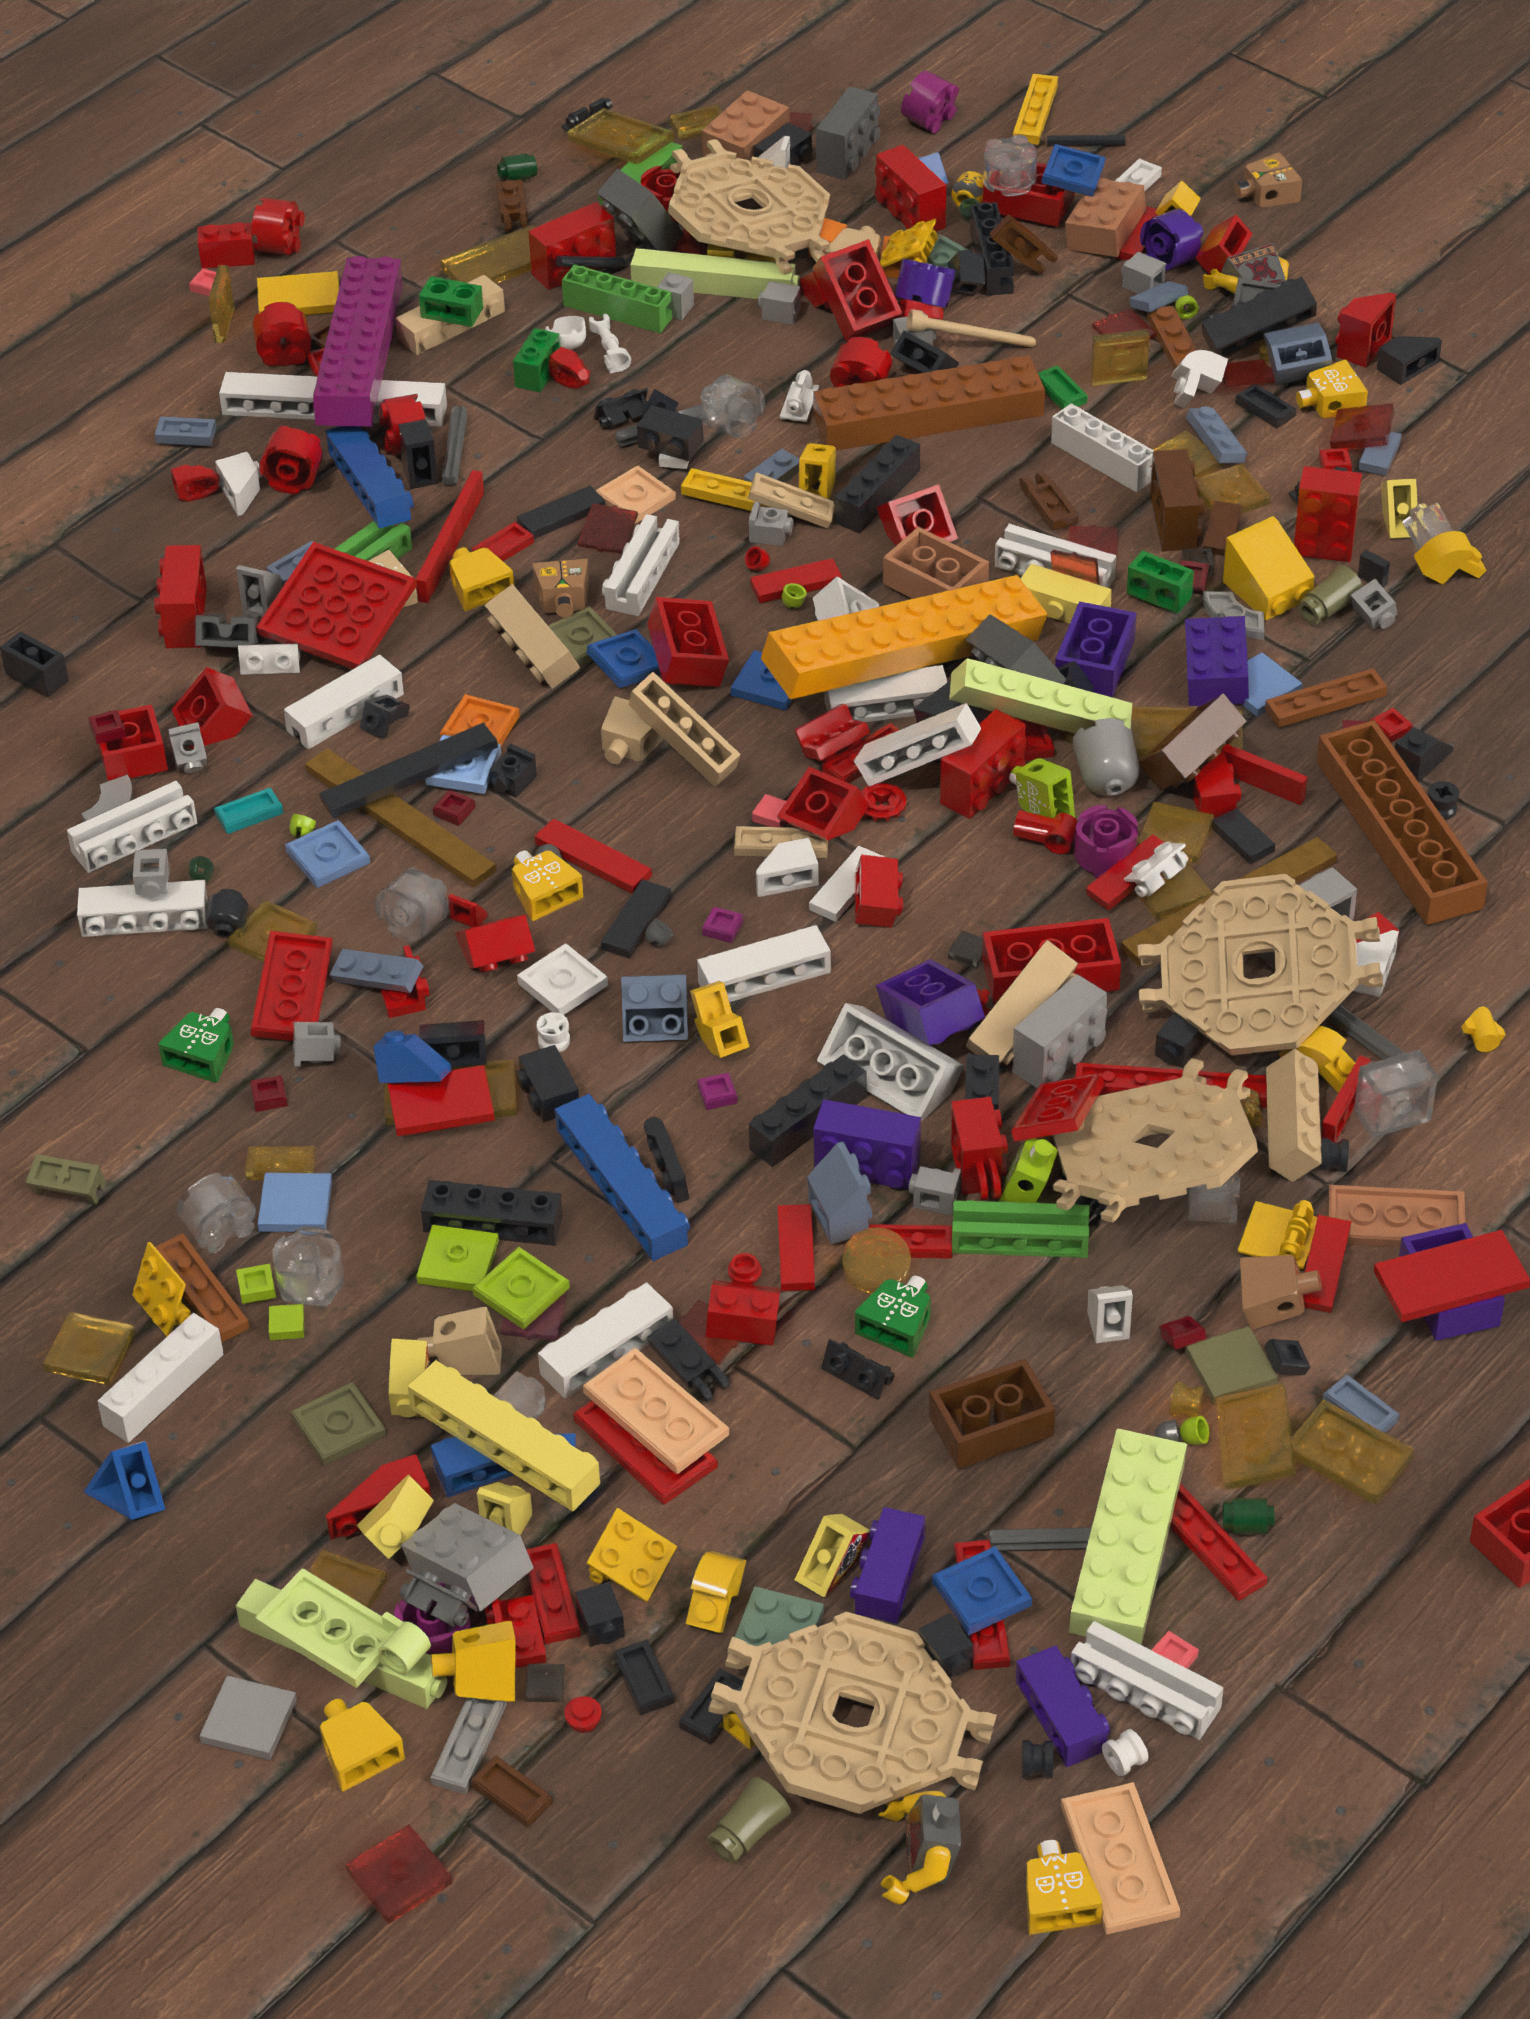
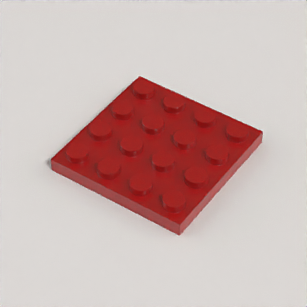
M313 542L256 626L257 634L283 644H298L299 650L355 669L370 659L417 586L416 578Z

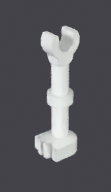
M603 314V321H595L593 317H589L590 330L602 338L601 343L607 354L604 355V363L610 374L627 369L631 364V357L626 349L619 348L617 337L610 332L609 316Z

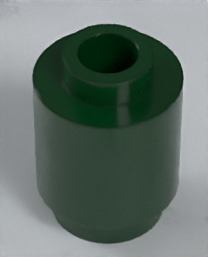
M524 153L501 157L500 163H497L498 176L504 181L530 180L532 176L537 175V163L534 155Z
M1232 1498V1502H1223L1224 1531H1232V1534H1267L1268 1527H1274V1505H1267V1498Z

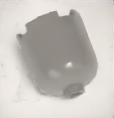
M1114 718L1095 720V726L1085 731L1083 728H1080L1074 735L1073 749L1082 779L1090 791L1107 797L1122 794L1133 787L1139 777V761L1133 731L1124 726L1122 720Z

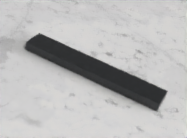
M483 722L319 793L321 802L334 819L498 748L497 739Z

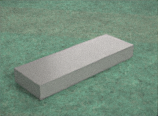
M477 1698L466 1699L430 1777L432 1785L467 1794L471 1785V1779L478 1770L506 1708L507 1701Z

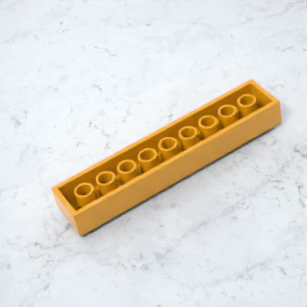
M1018 575L771 631L768 633L761 660L790 699H795L973 656L970 653L973 648L966 641V638L989 614L998 618L1031 641H1036L1040 637L1048 614Z

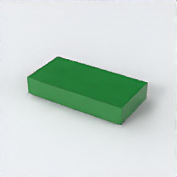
M1058 365L1038 372L1045 388V393L1061 410L1069 404L1078 407L1087 403L1088 395Z

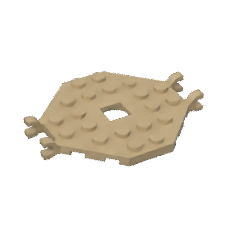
M717 139L707 141V147L710 148L712 153L706 154L705 157L699 159H689L682 149L672 152V156L677 160V163L671 164L670 169L674 173H680V176L677 179L674 194L669 203L668 213L699 242L774 257L776 265L782 274L792 272L793 267L789 264L788 260L795 258L794 251L809 247L811 255L816 262L821 256L826 255L823 253V250L829 248L830 243L822 239L820 233L828 208L830 194L800 166L789 164L788 168L774 166L772 160L752 156L751 161L736 158L737 153L726 151ZM753 198L763 208L757 210L745 209L735 203Z
M1287 874L1222 881L1213 890L1214 894L1203 905L1199 904L1182 921L1183 926L1172 937L1168 935L1161 944L1137 945L1138 958L1141 959L1142 969L1154 967L1161 962L1162 988L1139 989L1140 1004H1143V1012H1155L1161 1006H1165L1196 1027L1199 1032L1230 1055L1298 1048L1359 984H1364L1368 987L1383 986L1380 963L1376 962L1358 966L1356 939H1361L1365 942H1380L1377 918L1352 921L1347 916H1342L1334 911L1327 902L1313 892H1307L1297 885L1296 881ZM1275 951L1276 972L1269 977L1254 979L1244 977L1243 955Z
M1192 1058L1185 1065L1183 1076L1179 1079L1098 1096L1078 1131L1052 1135L1054 1146L1058 1150L1063 1173L1067 1181L1058 1180L1053 1184L1054 1191L1062 1193L1061 1198L1056 1201L1057 1208L1069 1210L1081 1195L1097 1199L1099 1203L1106 1204L1107 1207L1101 1213V1219L1113 1223L1126 1207L1139 1205L1140 1198L1158 1195L1160 1200L1185 1195L1187 1194L1186 1188L1206 1184L1207 1190L1221 1187L1258 1152L1255 1136L1240 1103L1241 1099H1245L1251 1094L1250 1088L1242 1087L1243 1082L1248 1078L1247 1071L1234 1070L1228 1079L1225 1089L1219 1086L1206 1085L1205 1077L1198 1076V1072L1204 1067L1203 1061ZM1162 1134L1170 1136L1158 1148L1135 1143L1149 1135Z
M849 1612L834 1616L833 1621L817 1627L814 1624L790 1633L788 1639L773 1645L769 1641L762 1645L754 1646L741 1639L732 1637L727 1651L729 1654L725 1666L734 1669H743L749 1666L741 1691L733 1690L724 1684L716 1682L709 1706V1712L715 1714H727L730 1711L736 1713L786 1792L859 1814L951 1776L955 1777L957 1782L963 1787L975 1790L983 1761L959 1757L960 1746L965 1730L970 1731V1734L976 1740L989 1744L997 1716L989 1712L971 1710L964 1699L960 1700L951 1687L952 1681L938 1661L931 1659L924 1649V1641L917 1632ZM839 1696L874 1706L868 1726L856 1728L839 1723L832 1716Z

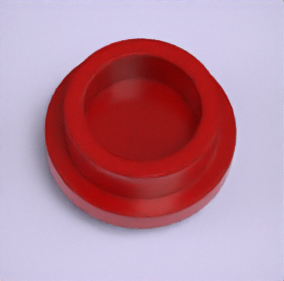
M749 1253L737 1254L728 1265V1276L733 1282L753 1284L759 1280L762 1274L760 1262L754 1255Z
M576 1697L565 1707V1720L577 1732L586 1733L592 1731L601 1720V1706L591 1697Z

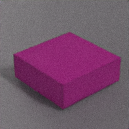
M713 907L702 927V936L732 943L743 923V914Z
M729 1073L697 1079V1088L706 1110L737 1104V1094Z

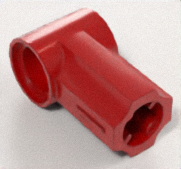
M1019 810L1013 828V836L1042 842L1051 852L1065 854L1070 850L1075 839V828L1078 821L1067 813H1060L1054 816V818Z

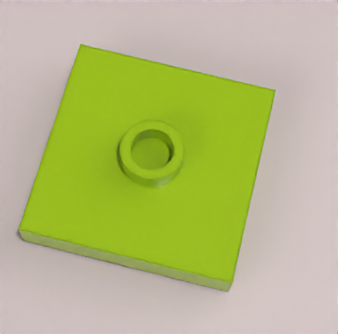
M432 1225L416 1276L417 1284L473 1291V1287L490 1272L499 1242L498 1233Z
M518 1247L473 1287V1295L524 1330L570 1288L568 1279Z

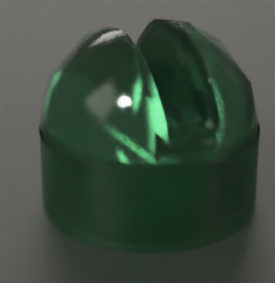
M968 198L961 202L959 211L965 221L970 222V205L980 204L978 200Z
M197 856L192 858L188 866L190 879L192 881L205 880V883L208 882L212 877L214 864L207 857ZM199 868H203L204 872H198Z

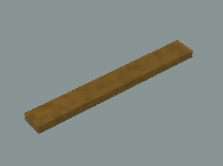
M328 748L305 763L306 772L329 788L364 774ZM393 793L359 807L362 811L473 888L496 872L495 863Z
M1316 837L1239 879L1287 874L1297 884L1336 863L1338 854L1320 838ZM1214 892L1122 941L1121 950L1135 964L1142 968L1141 959L1138 958L1137 945L1161 944L1168 935L1172 937L1183 926L1182 921L1199 904L1203 905Z

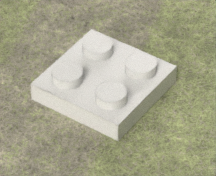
M566 943L517 975L518 984L549 1010L562 1015L608 986L607 976Z

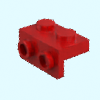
M840 704L796 728L795 734L805 757L825 762L836 757V752L842 748H851L862 742L861 738L870 734V730L866 722L853 720L846 704Z

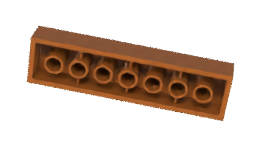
M1030 355L813 391L815 423L824 445L834 446L836 451L889 442L895 435L909 439L1044 416L1045 388Z
M1373 720L1319 735L1317 764L1426 925L1484 909L1487 880L1376 721Z

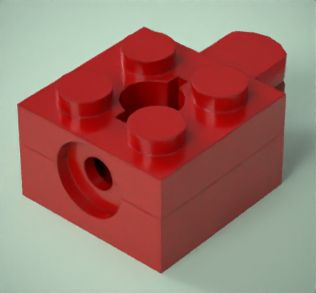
M991 1097L951 1101L950 1146L955 1168L961 1169V1194L978 1193L980 1201L988 1200V1192H991L993 1199H1000L1002 1176H1007L1006 1160L1002 1156L1008 1154L1007 1139L1005 1134L1000 1135L999 1129H1002L1001 1114L999 1109L994 1110Z

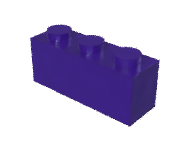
M883 1507L880 1519L873 1520L869 1534V1541H872L870 1549H863L860 1559L862 1573L860 1578L854 1577L850 1590V1598L855 1599V1614L898 1623L925 1539V1516Z
M1055 1645L1016 1661V1684L1050 1741H1053V1746L1066 1768L1103 1753L1102 1744L1107 1742V1735L1110 1734L1109 1724L1102 1713L1097 1714L1094 1709L1092 1696L1085 1685L1081 1686L1076 1679V1672L1069 1657H1063Z

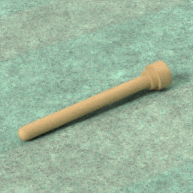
M911 309L907 318V331L919 333L920 330L931 329L1030 348L1036 345V339L1032 336L928 318V315L923 314V311Z

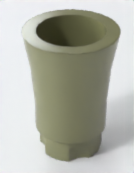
M1337 565L1320 584L1307 593L1300 601L1298 611L1301 617L1310 625H1317L1321 621L1327 620L1334 613L1352 603L1351 594L1363 587L1362 582L1352 569L1345 565Z
M752 1777L740 1797L715 1825L716 1829L707 1838L708 1843L722 1859L729 1863L735 1862L742 1854L745 1855L774 1826L791 1814L790 1807L782 1795L769 1783L761 1778Z

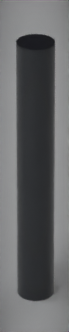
M1047 135V146H1054L1055 144L1061 146L1125 145V135Z
M558 255L556 257V264L562 267H573L575 264L594 268H624L625 259L622 257Z

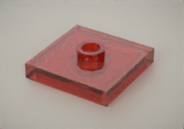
M1393 403L1338 409L1330 439L1331 449H1354L1387 445L1395 413Z
M410 1824L346 1863V1870L388 1924L453 1884L452 1876Z

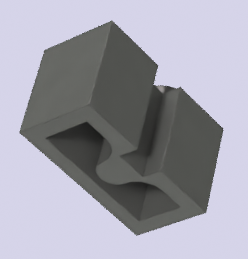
M201 613L196 616L195 645L220 647L261 645V635H258L256 626L261 620V615L238 614L231 617V621H226V614Z

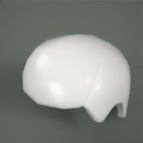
M579 316L557 318L554 321L552 330L549 329V326H546L545 329L550 332L559 333L560 347L569 350L580 347L586 338L585 320Z

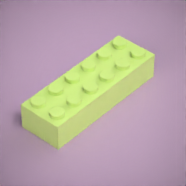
M1117 1428L1071 1609L1069 1633L1086 1637V1631L1095 1621L1142 1645L1184 1469L1186 1443Z

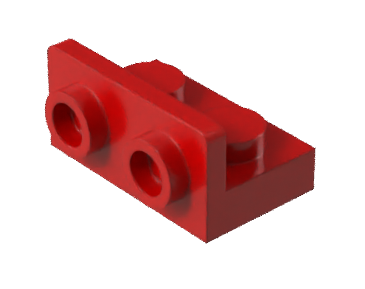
M410 945L403 946L404 957L420 961L418 955H412ZM418 977L411 993L379 988L388 1018L426 1010L425 997L430 996L426 977Z
M534 1595L499 1601L497 1598L491 1605L484 1608L487 1625L512 1621L515 1635V1668L547 1663Z

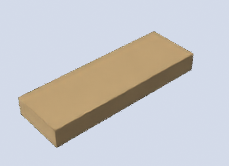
M757 472L753 477L748 495L750 500L760 502L772 508L788 510L790 515L827 529L831 524L835 509L834 501Z
M736 826L734 856L768 857L779 843L809 838L816 858H827L828 841L799 828Z

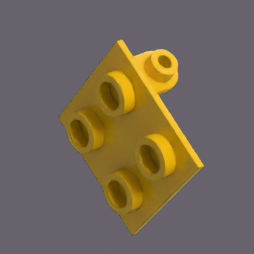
M937 220L921 221L910 229L894 232L882 253L881 267L906 258L916 262L927 263V259L938 239L937 233L933 229Z
M1301 1200L1295 1204L1293 1210L1255 1201L1238 1248V1253L1253 1257L1291 1255L1295 1257L1298 1267L1304 1269L1317 1217L1313 1216L1312 1204L1309 1201Z
M148 1242L132 1295L152 1318L153 1322L168 1337L172 1332L173 1326L181 1325L191 1315V1311L181 1302L186 1284L154 1245Z
M616 1508L586 1562L590 1566L589 1578L597 1584L610 1579L647 1603L677 1546L619 1508Z

